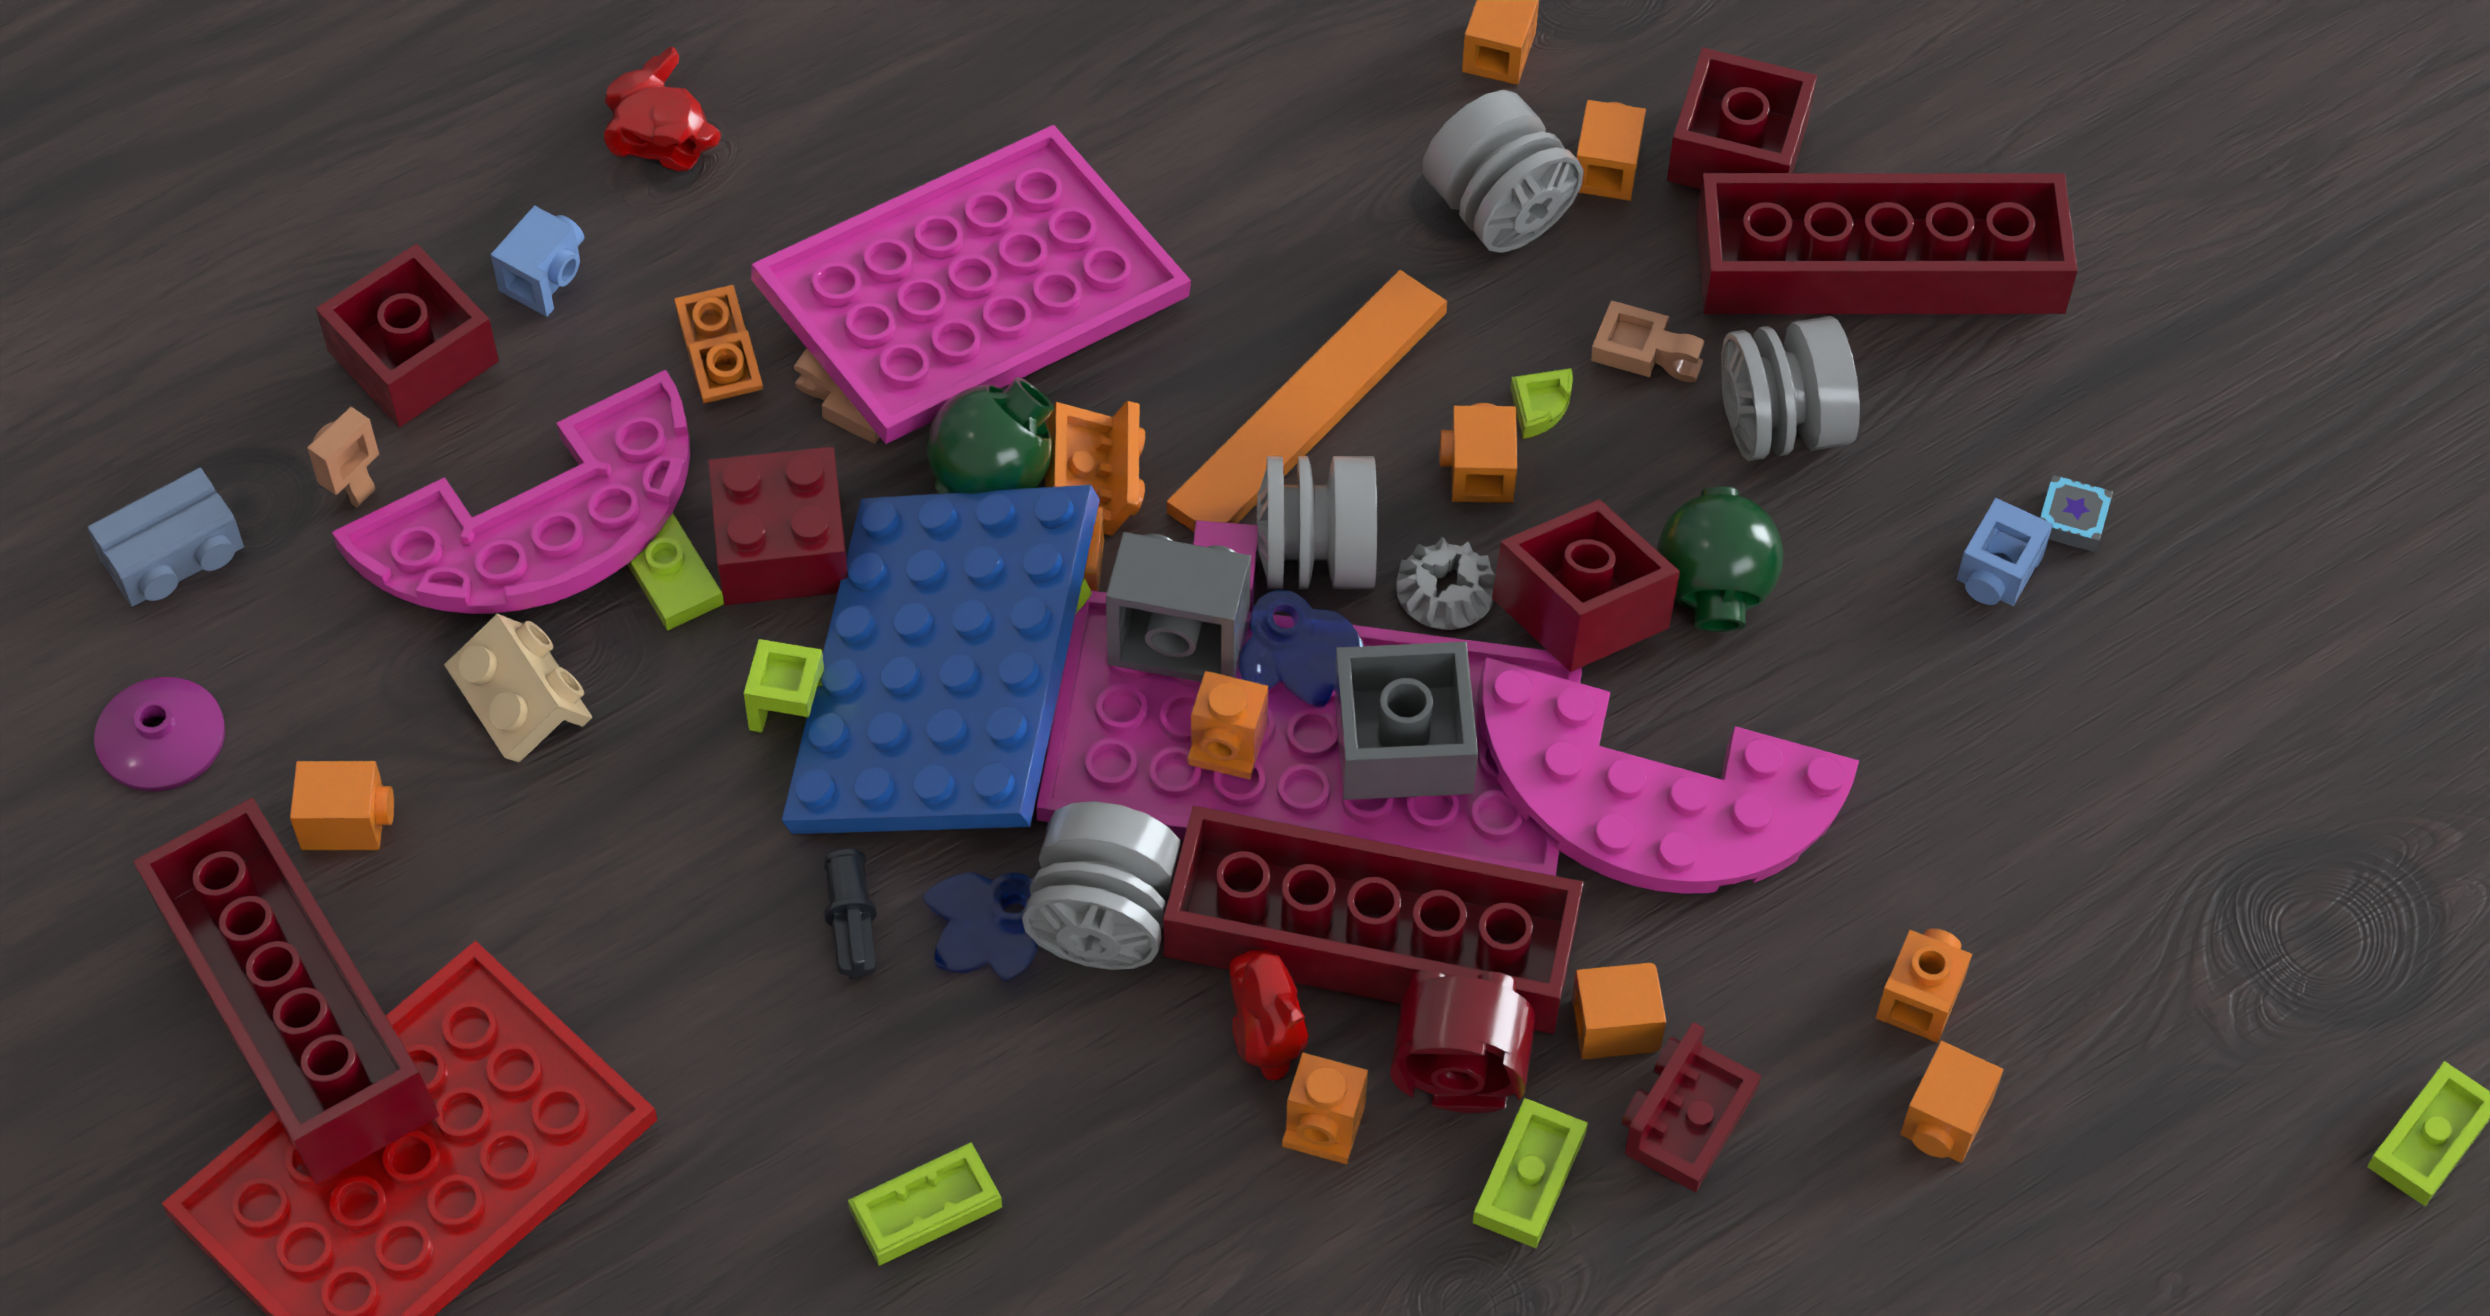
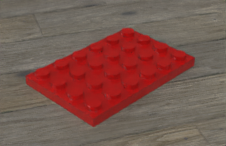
M475 940L386 1015V1018L420 1072L440 1116L316 1185L277 1115L272 1110L161 1204L173 1222L267 1316H435L658 1120L655 1108Z

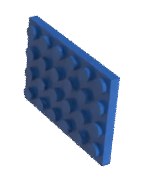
M1092 485L995 490L978 494L945 493L861 499L846 557L848 578L840 582L824 646L822 686H817L810 715L806 719L782 817V822L791 834L1030 827L1100 501Z

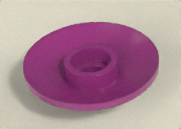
M175 677L151 678L127 687L106 705L95 727V751L104 770L120 784L140 791H166L193 781L213 764L223 746L225 722L220 706L215 698L200 685ZM165 719L159 726L147 727L149 723L155 720Z

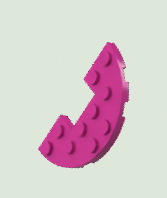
M664 370L557 422L560 439L574 457L578 466L475 517H471L444 477L333 531L332 535L336 547L354 569L380 589L408 602L442 611L467 614L519 611L555 603L586 590L617 572L649 545L673 513L683 492L690 461V435L683 403L676 385L668 372Z
M1487 657L1481 670L1478 688V718L1483 743H1488L1490 753L1499 771L1497 780L1509 800L1525 820L1532 817L1547 833L1558 840L1559 843L1556 848L1591 870L1632 886L1682 894L1716 892L1718 887L1722 885L1735 884L1749 879L1756 883L1777 874L1795 863L1806 849L1827 832L1846 801L1855 779L1859 760L1736 726L1728 740L1721 779L1599 746L1610 691Z

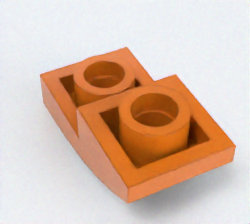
M734 285L674 298L679 324L703 404L763 390L749 332L744 325Z

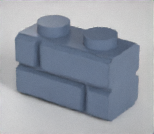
M201 467L87 526L100 561L113 581L116 582L119 590L131 607L146 599L156 601L167 597L176 589L178 582L202 569L212 571L223 567L233 558L236 551L244 548L232 512L219 493L217 494Z

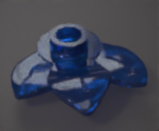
M1276 590L1262 596L1251 612L1250 627L1253 635L1240 651L1239 671L1243 680L1267 685L1268 690L1281 682L1299 699L1317 708H1324L1334 690L1336 648L1363 646V642L1356 629L1337 612L1311 609L1307 601L1298 594L1286 590ZM1278 611L1288 613L1293 618L1294 626L1291 628L1278 626L1273 619V614Z
M967 872L954 875L932 886L924 894V902L935 913L949 922L937 943L934 957L935 965L946 971L966 973L978 970L989 963L994 973L1003 981H1009L1023 973L1035 959L1038 944L1025 932L1022 921L1024 910L1019 913H1007L1003 909L1011 903H1020L1025 906L1031 896L1030 887L1033 879L1021 873H1006L993 881L977 873Z

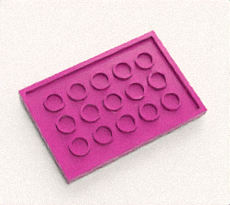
M1055 125L1049 126L751 265V280L885 444L931 423L940 408L959 392L980 385H994L1002 388L1010 384L1016 377L1023 378L1189 297L1191 287L1189 277Z

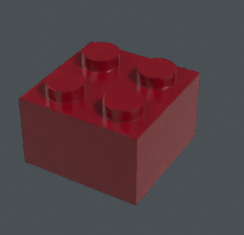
M1702 47L1673 135L1666 181L1701 189L1703 173H1793L1809 122L1818 75Z
M417 243L315 308L327 351L399 428L499 362L490 319Z
M834 446L708 460L717 565L724 606L837 594L841 580L848 578Z
M1599 499L1500 542L1492 599L1566 669L1572 672L1668 629L1680 571Z

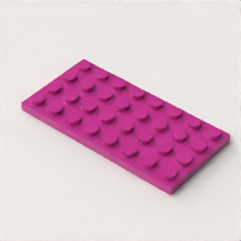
M1091 591L1092 595L1075 615L1054 726L1051 730L1036 806L1038 821L1049 822L1055 810L1071 803L1097 801L1123 805L1146 813L1168 826L1180 840H1184L1192 806L1194 805L1556 876L1559 849L1556 847L1559 841L1547 833L1532 817L1525 820L1509 800L1497 780L1498 768L1490 753L1488 743H1483L1478 718V688L1481 670L1486 657L1577 683L1581 681L1582 667L1570 672L1547 650L1250 612L1249 627L1236 678L1268 686V718L1265 735L1251 779L1249 780L1188 765V755L1191 749V713L1201 682L1108 665L1107 593ZM1467 642L1478 749L1474 794L1343 800L1334 693L1336 648Z

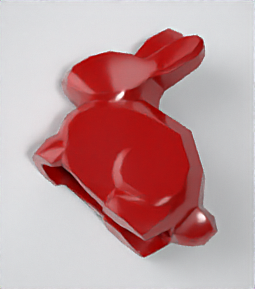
M669 47L659 56H653L644 64L642 70L637 69L624 73L607 87L604 102L614 114L613 119L608 122L604 131V142L610 152L616 156L624 158L630 154L636 157L659 160L666 168L675 171H688L698 162L699 156L703 151L710 150L719 144L721 132L707 122L700 103L686 89L664 87L665 81L679 62V54L675 47Z
M1250 950L1233 958L1229 964L1230 983L1236 1007V1015L1232 1019V1034L1238 1054L1243 1061L1260 1068L1267 1080H1279L1287 1074L1290 1061L1298 1058L1308 1046L1305 1016L1297 999V989L1293 979L1280 957L1269 950Z

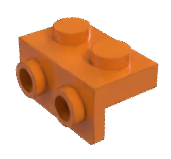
M1126 401L1117 413L1110 417L1056 402L1053 405L1054 411L1046 419V425L1052 439V455L1045 475V487L1092 485L1100 498L1098 507H1103L1104 534L1113 536L1130 515L1134 516L1137 514L1144 499L1145 484L1142 479H1139V458L1145 444V430L1139 427L1140 405L1135 402Z

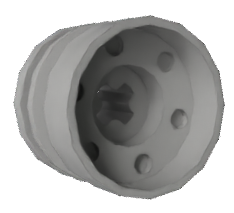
M1507 90L1485 94L1468 103L1453 115L1432 139L1423 157L1422 174L1428 183L1451 209L1460 210V217L1467 227L1475 232L1483 245L1489 251L1500 253L1521 248L1540 237L1552 227L1575 200L1582 186L1584 172L1577 158L1564 148L1555 134L1546 132L1541 119L1517 93Z
M1827 316L1792 322L1786 329L1784 347L1775 330L1769 326L1759 327L1754 333L1753 338L1745 330L1729 332L1725 336L1721 352L1722 396L1731 431L1742 457L1748 461L1764 459L1769 454L1770 449L1778 456L1788 455L1794 448L1796 430L1804 446L1811 451L1851 445L1856 440L1860 421L1858 380L1846 334L1837 319Z
M1267 456L1266 470L1260 489L1257 491V554L1260 556L1265 571L1267 589H1283L1284 561H1297L1298 589H1308L1314 561H1327L1333 589L1375 588L1377 486L1374 456H1333L1327 485H1314L1308 456H1298L1297 485H1284L1283 457Z
M1092 801L1071 803L1055 810L1049 820L1039 855L1041 869L1032 881L1030 887L1031 896L1025 905L1022 916L1025 932L1039 946L1056 956L1088 967L1120 970L1135 969L1150 963L1159 951L1166 902L1170 896L1182 849L1181 840L1165 824L1146 813L1123 805Z

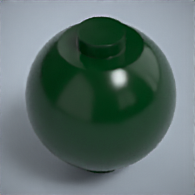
M1016 377L1006 390L994 385H980L963 390L950 398L933 419L927 439L928 461L934 476L938 479L934 483L938 493L978 494L995 490L1037 488L1047 473L1052 455V439L1045 420L1054 411V406L1049 399L1035 386L1020 377Z
M1719 486L1703 489L1701 496L1693 498L1680 506L1664 525L1657 546V551L1680 571L1675 600L1686 608L1695 609V627L1710 632H1730L1744 628L1746 626V611L1760 605L1770 595L1779 580L1783 566V545L1774 521L1762 507L1750 499L1739 496V491L1731 487Z

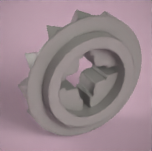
M1442 536L1436 545L1424 547L1418 544L1413 554L1407 560H1401L1396 581V591L1404 610L1419 623L1436 629H1460L1476 623L1491 609L1494 603L1492 593L1495 575L1491 569L1488 555L1480 556L1475 553L1468 541L1462 546L1448 544ZM1453 569L1457 570V585L1451 584L1446 591L1441 592L1439 598L1436 597L1437 578H1443L1447 572H1451Z

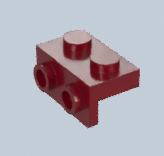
M1693 1022L1681 1041L1674 1037L1668 1040L1653 1070L1654 1073L1659 1075L1658 1080L1650 1093L1642 1089L1637 1091L1623 1116L1621 1125L1629 1129L1624 1152L1626 1156L1697 1192L1758 1090L1762 1075L1703 1045L1705 1028Z

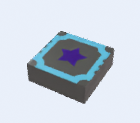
M2052 475L2040 516L2041 519L2053 524L2048 540L2096 553L2113 491Z

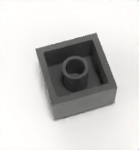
M1123 532L1106 594L1108 665L1202 682L1205 671L1236 678L1249 627L1251 555L1236 553L1228 547L1219 545L1203 547L1176 542L1160 534L1138 535Z
M1467 642L1337 647L1334 693L1343 800L1474 794L1478 749Z

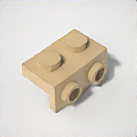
M496 614L444 665L504 758L520 762L562 721L565 720L583 727L592 719V715L580 699L584 695V690L580 683L567 670L559 667L550 654L553 644L546 633L531 621L520 623Z

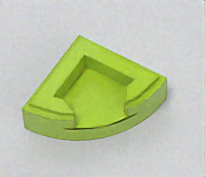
M1571 368L1511 377L1510 390L1514 405L1516 406L1523 439L1546 432L1563 417L1571 398L1573 383Z

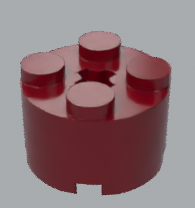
M1429 970L1414 973L1411 976L1409 988L1404 992L1401 1001L1390 1075L1394 1084L1403 1093L1412 1098L1415 1087L1433 1094V1107L1459 1113H1490L1505 1109L1507 1097L1516 1094L1519 1101L1524 1096L1535 1026V1012L1530 1003L1516 993V981L1510 976L1499 972H1484L1479 974L1477 978L1445 976L1439 972Z

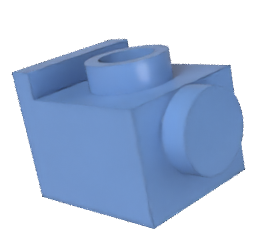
M534 205L491 253L498 291L548 317L554 310L552 294L560 286L563 287L570 283L581 263L578 246L584 241V234L580 227L566 216H554Z
M1995 498L1964 551L1956 580L1965 583V589L1968 594L1980 603L1995 605L2001 600L2014 606L2034 569L2039 566L2043 559L2053 524Z

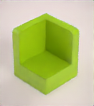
M762 639L758 640L744 690L750 731L763 732L768 711L809 717L817 686H822V674L824 672L822 649Z

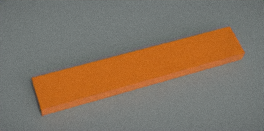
M1399 270L1167 500V514L1194 533L1196 520L1238 524L1257 504V491H1259L1264 477L1267 456L1283 457V475L1285 476L1298 463V456H1305L1446 314L1447 300Z

